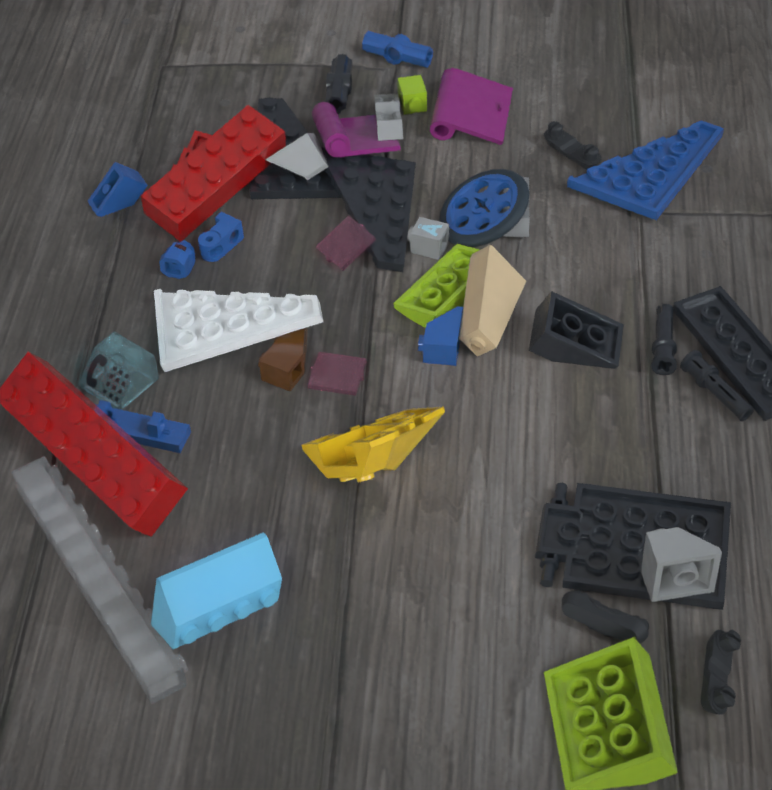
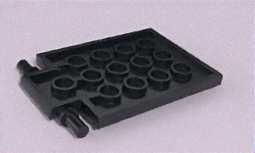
M561 482L556 484L554 498L550 500V503H545L543 506L535 558L541 559L540 567L542 568L540 584L543 587H551L553 585L554 574L559 568V562H565L562 588L651 600L641 573L646 532L661 528L679 527L720 548L722 555L715 590L710 593L661 601L723 610L731 502L577 483L574 506H569L566 500L568 486Z

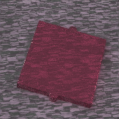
M347 216L316 248L326 256V260L329 263L333 262L344 271L376 239L365 230L363 224L359 225L350 216Z
M319 352L315 365L311 367L308 389L356 396L360 382L364 380L363 372L367 359Z

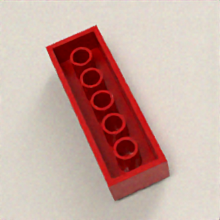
M247 105L141 195L144 214L181 242L271 164L266 159L286 147L285 131L250 105Z

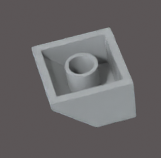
M679 527L661 528L646 532L641 573L651 602L714 592L722 555L720 548Z

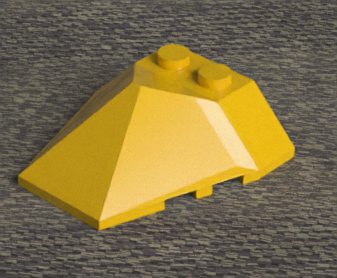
M444 406L406 409L375 419V423L350 427L351 431L343 434L332 433L302 444V450L326 478H339L340 482L355 478L357 482L366 481L374 478V472L379 470H396L445 413Z

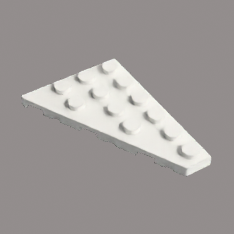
M161 289L154 290L160 365L164 372L323 322L317 295L296 296L295 294H286L284 298L270 297L269 293L249 292L242 294L240 292H231L230 295H216L215 291L194 290L189 292L177 290V293H163Z

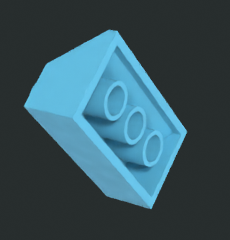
M263 532L156 578L151 625L173 650L184 644H190L197 638L212 631H218L225 625L238 619H244L251 613L264 607H270L278 601L282 577L267 535Z

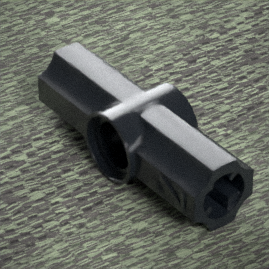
M338 54L332 60L331 71L327 73L326 77L327 94L325 102L332 104L337 114L346 109L348 95H351L353 62L346 54Z

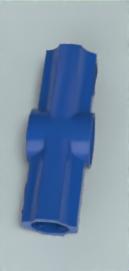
M367 31L362 42V50L384 56L391 64H399L403 61L428 68L433 57V49L431 47L413 43L403 34L390 37Z

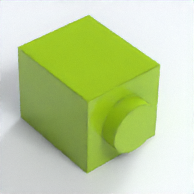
M421 75L397 78L398 96L403 114L427 111V91Z

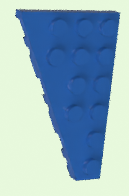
M702 120L698 121L690 127L677 130V135L667 139L663 136L647 143L643 147L633 149L630 155L623 158L616 156L602 162L598 166L590 167L587 169V173L576 178L570 176L567 180V187L657 220L721 139L724 128Z

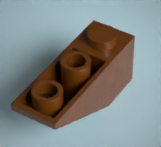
M308 327L276 337L267 352L262 353L258 362L262 381L287 391H291L305 374Z

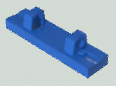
M100 400L98 405L95 404L140 445L181 453L191 433L189 424L166 420L163 413L153 412L152 416L112 408L111 403Z

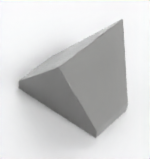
M306 133L266 159L273 164L305 177L307 180L328 168L320 143L314 133Z

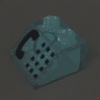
M114 331L94 347L79 381V386L98 399L110 402L113 408L122 410L159 379L155 355Z

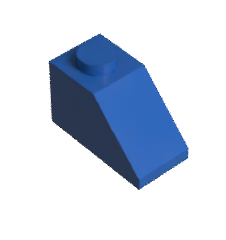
M114 162L88 199V203L95 214L102 217L134 205L148 185L138 171Z
M457 306L426 323L425 334H420L418 341V351H423V363L457 365L461 341L459 334L463 307Z

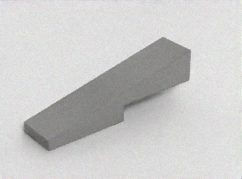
M398 94L374 95L378 141L403 139Z

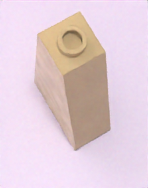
M491 244L473 253L470 257L459 339L477 357L497 348L526 283V280Z

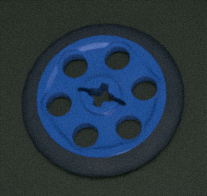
M507 169L483 171L462 182L451 192L440 211L439 222L449 224L448 241L454 245L478 247L498 240L507 234L525 214L529 203L528 184L521 175ZM488 186L484 192L478 193L481 188ZM509 188L506 193L499 195L503 189ZM465 202H468V204L464 208L458 209L460 205H462ZM478 203H480L483 207H486L489 210V213L486 211L485 208L480 207ZM510 206L506 212L500 213L504 207ZM468 220L465 226L459 227L462 222ZM489 223L485 229L479 230L483 224Z

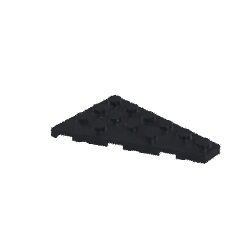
M259 98L258 112L285 131L286 146L308 133L283 98ZM271 163L251 180L250 185L251 200L342 197L338 196L331 183L332 179L328 177L325 169L307 180L301 175Z
M321 147L328 165L325 172L332 179L331 183L338 196L342 197L345 209L352 217L351 221L358 234L363 236L366 242L365 247L368 253L372 255L376 268L403 272L416 162L366 154L333 157L329 155L326 148Z

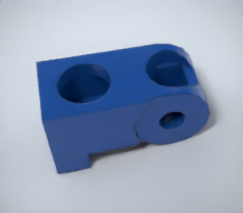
M220 212L215 217L216 224L210 231L204 232L198 237L200 254L203 260L207 262L220 260L244 239L242 222L223 212Z

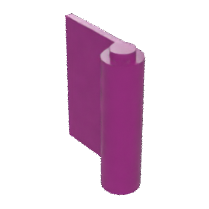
M448 68L442 74L430 125L431 135L438 140H448L453 136L456 129L502 145L513 88L457 68Z
M328 102L318 103L312 110L314 123L326 151L333 157L400 150L398 140L378 141L376 115L339 119L335 108Z

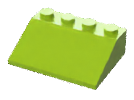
M634 637L544 672L566 790H600L644 785L678 773L650 655Z

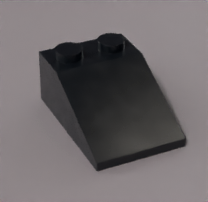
M551 291L535 310L528 351L553 362L616 369L619 366L624 324Z

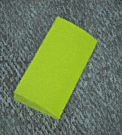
M456 244L393 303L394 308L410 320L426 328V323L457 306L463 307L470 257L479 249Z

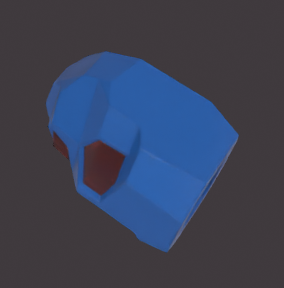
M185 240L174 242L161 255L159 261L161 272L171 278L181 279L187 277L195 264L194 247Z

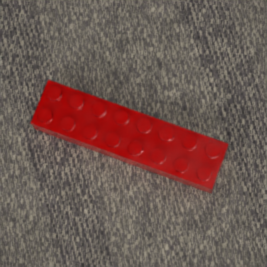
M27 352L0 387V404L130 528L152 537L188 490L181 481L49 362Z

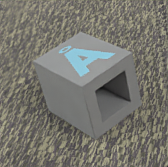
M419 217L415 226H411L408 231L407 240L410 241V253L440 260L449 244V224Z

